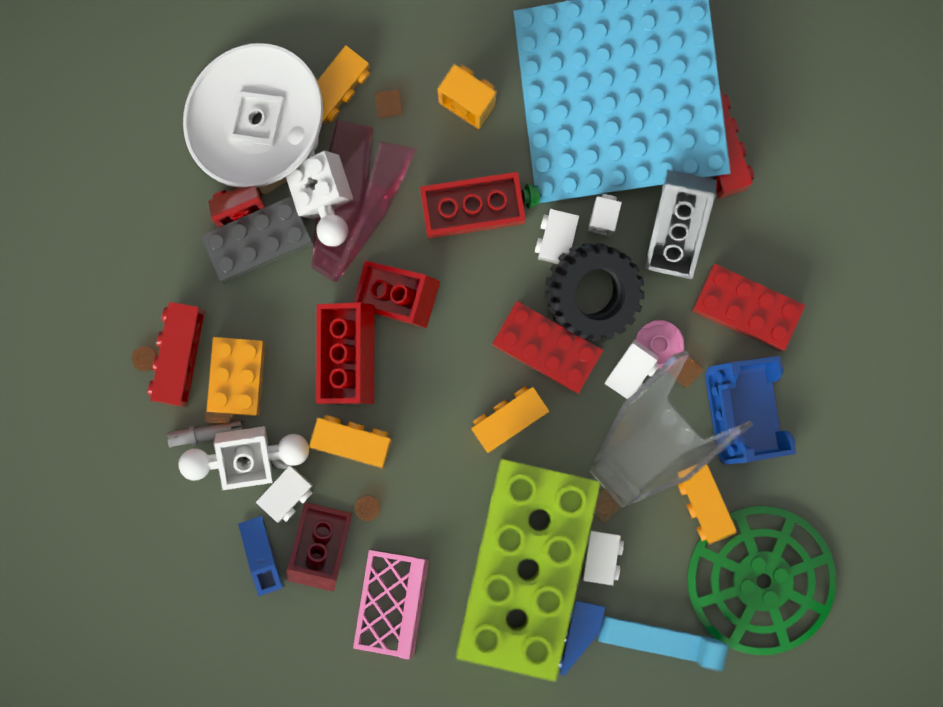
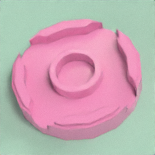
M656 320L644 325L636 337V341L659 356L656 362L659 364L657 369H666L674 365L681 358L684 351V338L680 330L672 323L664 320Z

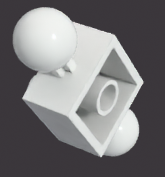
M301 127L291 129L288 134L289 142L293 145L299 144L304 137V130ZM317 138L314 147L306 159L293 172L287 175L286 179L298 216L310 219L320 216L321 220L316 230L319 240L327 246H338L348 236V225L342 217L335 215L334 209L354 199L340 156L327 151L315 155L314 151L319 142V138Z
M265 426L216 433L214 442L216 454L207 455L200 449H189L179 459V470L189 480H200L211 469L219 468L223 490L273 482L272 460L281 459L285 464L291 466L299 465L309 455V444L301 435L289 434L283 437L278 445L269 446ZM242 456H246L248 459L243 460Z

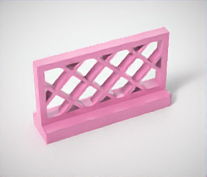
M369 550L353 649L398 656L404 659L414 658L430 559ZM374 556L383 557L389 565L379 574L373 567ZM389 559H395L396 561L391 563ZM401 561L411 562L410 573L402 578L394 566ZM391 569L399 581L388 588L381 576ZM377 579L385 591L374 598L369 591V587ZM401 583L407 592L406 597L398 603L391 590ZM388 594L395 606L384 613L377 600ZM405 602L403 610V608L400 605ZM374 604L381 616L370 623L365 616V612L369 606ZM397 608L403 617L402 622L394 627L387 615ZM383 618L391 630L380 637L373 625ZM401 627L400 634H399V633L397 632V629ZM367 629H370L377 639L370 646L361 644L362 633ZM394 633L399 640L398 649H388L383 639ZM378 643H380V645L382 646V648H381V647H375V645H377Z

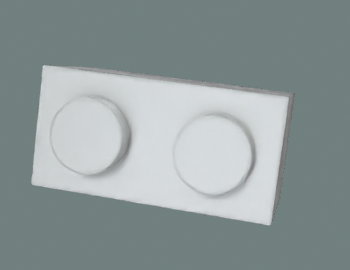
M602 194V197L597 196L593 205L588 232L609 237L613 235L622 203L616 201L617 197L608 194Z
M550 209L549 215L544 214L541 229H545L543 239L538 238L535 252L539 253V260L558 264L560 262L558 257L562 253H570L569 248L573 244L579 219L578 215Z
M634 339L606 379L605 384L628 400L633 395L638 397L645 387V384L642 383L647 375L652 377L659 367V364L656 363L659 356Z
M289 466L256 503L277 523L282 520L287 522L296 512L293 509L299 501L304 503L313 494L310 489L314 485L293 466Z
M589 531L582 576L583 581L613 585L614 580L619 579L620 566L616 565L617 556H622L624 541L620 540V535Z

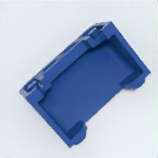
M780 356L731 362L711 366L706 370L705 380L717 454L723 464L744 463L796 454L795 438L789 431L780 430L773 382L779 381L783 374Z

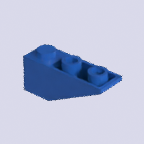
M259 516L239 523L238 526L258 596L285 587L263 517Z
M575 599L570 615V626L567 629L564 642L566 644L564 654L561 655L559 664L560 675L564 676L600 633L605 611L604 605Z

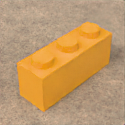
M348 46L342 49L317 80L323 98L322 123L324 125L328 120L332 122L340 112L338 108L343 102L348 103L355 94L353 89L358 83L363 84L370 75L369 63Z
M524 386L514 393L516 397L509 403L506 400L493 407L495 413L489 417L483 414L473 421L475 426L471 429L487 453L549 412L533 387L528 390Z
M707 463L680 473V481L676 483L681 494H687L690 500L687 508L691 517H697L700 526L696 528L701 540H707L710 545L736 534L735 526Z

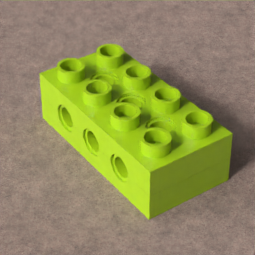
M500 459L457 645L456 659L556 681L599 491V481ZM535 509H544L549 516L548 524L541 530L531 528L528 523L529 515ZM527 558L535 560L538 565L536 574L529 579L520 577L517 573L518 564ZM520 608L527 613V619L522 626L511 627L507 624L506 615L510 610Z

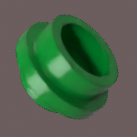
M526 184L524 189L521 190L523 204H526L527 208H533L535 205H539L540 202L539 189L537 186H532V184Z

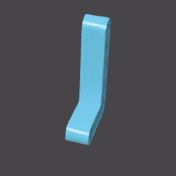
M603 616L598 641L695 661L702 667L724 671L729 646L722 640L608 616Z

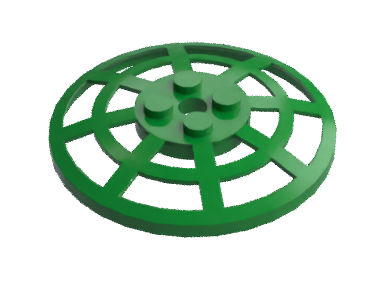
M750 506L730 512L731 520H736L741 534L728 541L719 554L705 548L707 540L702 541L701 538L693 549L687 573L691 605L705 629L717 640H722L732 649L754 655H774L789 651L811 638L823 625L830 613L836 592V569L831 552L818 531L806 520L792 512L769 506ZM751 514H772L784 517L786 520L781 532L772 529L750 530L745 516ZM795 523L802 526L813 536L821 547L823 554L810 559L805 549L795 539L790 537ZM768 536L777 538L773 551H758L753 537ZM744 541L749 553L742 558L739 563L726 558L727 554L736 545ZM787 544L798 552L803 562L789 566L781 557ZM701 556L714 562L711 573L712 594L698 598L696 571ZM827 564L830 585L826 604L823 605L813 600L816 585L814 568ZM722 566L734 572L733 587L720 591L719 574ZM807 571L808 587L805 596L793 590V576ZM761 574H767L770 578V583L766 588H760L757 585V578ZM737 596L746 605L740 619L728 609L724 600ZM788 599L801 604L800 608L791 617L783 621L779 607ZM716 603L723 615L736 625L730 638L721 634L711 624L704 614L702 607ZM808 608L821 614L806 633L792 642L789 641L786 628L796 623L806 613ZM757 610L769 611L773 625L758 626L749 623ZM746 630L761 634L776 632L780 646L756 648L739 644Z

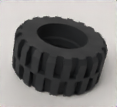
M583 243L582 247L575 245L569 248L570 253H562L558 257L560 260L558 265L552 264L550 268L553 271L551 278L546 277L545 282L549 286V290L544 291L545 299L549 300L547 307L549 312L554 315L553 319L576 336L583 339L588 338L592 341H599L601 338L611 339L614 337L613 333L621 334L626 331L624 326L627 323L630 325L636 320L633 317L635 312L640 313L642 306L639 305V300L644 299L645 291L640 290V286L644 285L643 277L637 274L640 271L638 266L632 263L631 258L620 252V250L600 243ZM597 268L603 269L610 274L613 281L612 297L609 303L599 312L586 314L576 304L575 291L577 284L587 272Z

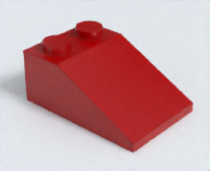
M235 187L236 189L226 192V190H222L212 195L213 199L209 200L208 203L213 222L218 227H222L265 208L266 205L258 187Z
M365 261L353 303L375 305V315L427 328L440 281L425 274Z

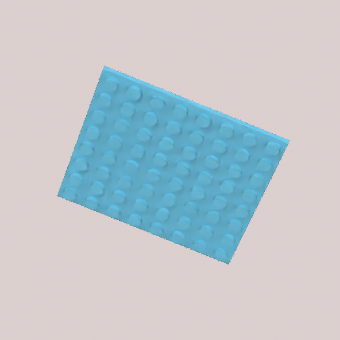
M570 0L514 11L534 186L538 187L540 193L539 204L662 185L665 181L667 169L705 178L731 174L709 0Z

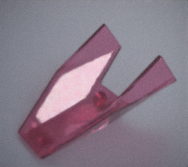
M341 120L336 121L329 152L340 156L354 199L334 209L335 215L342 217L346 221L348 236L338 246L323 244L317 236V225L321 220L320 216L317 217L311 266L333 282H338L386 216L417 150L412 147L380 141L371 178L369 179L373 127Z

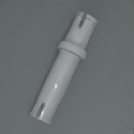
M238 420L236 422L198 428L189 426V429L167 432V437H169L168 444L169 447L185 444L194 446L197 445V442L215 440L216 433L242 430V421Z

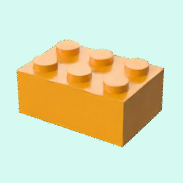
M454 64L437 89L439 104L480 130L496 106L495 87L485 79L479 81L473 77L474 73L464 65L458 67Z
M213 337L207 412L260 416L266 342Z
M327 415L324 416V419L317 418L309 447L377 467H385L392 439L387 438V432L373 429L372 433L364 431L365 426L352 422H349L348 426L341 425V419Z

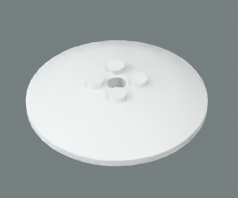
M263 43L247 44L233 48L214 59L201 72L188 94L183 115V130L188 150L197 165L205 173L223 184L246 188L252 186L262 187L279 181L293 172L306 159L316 143L323 119L321 89L311 69L298 56L285 48ZM261 113V121L254 125L252 123L253 116ZM294 127H301L304 130L302 141L296 145L291 144L288 140L289 132Z

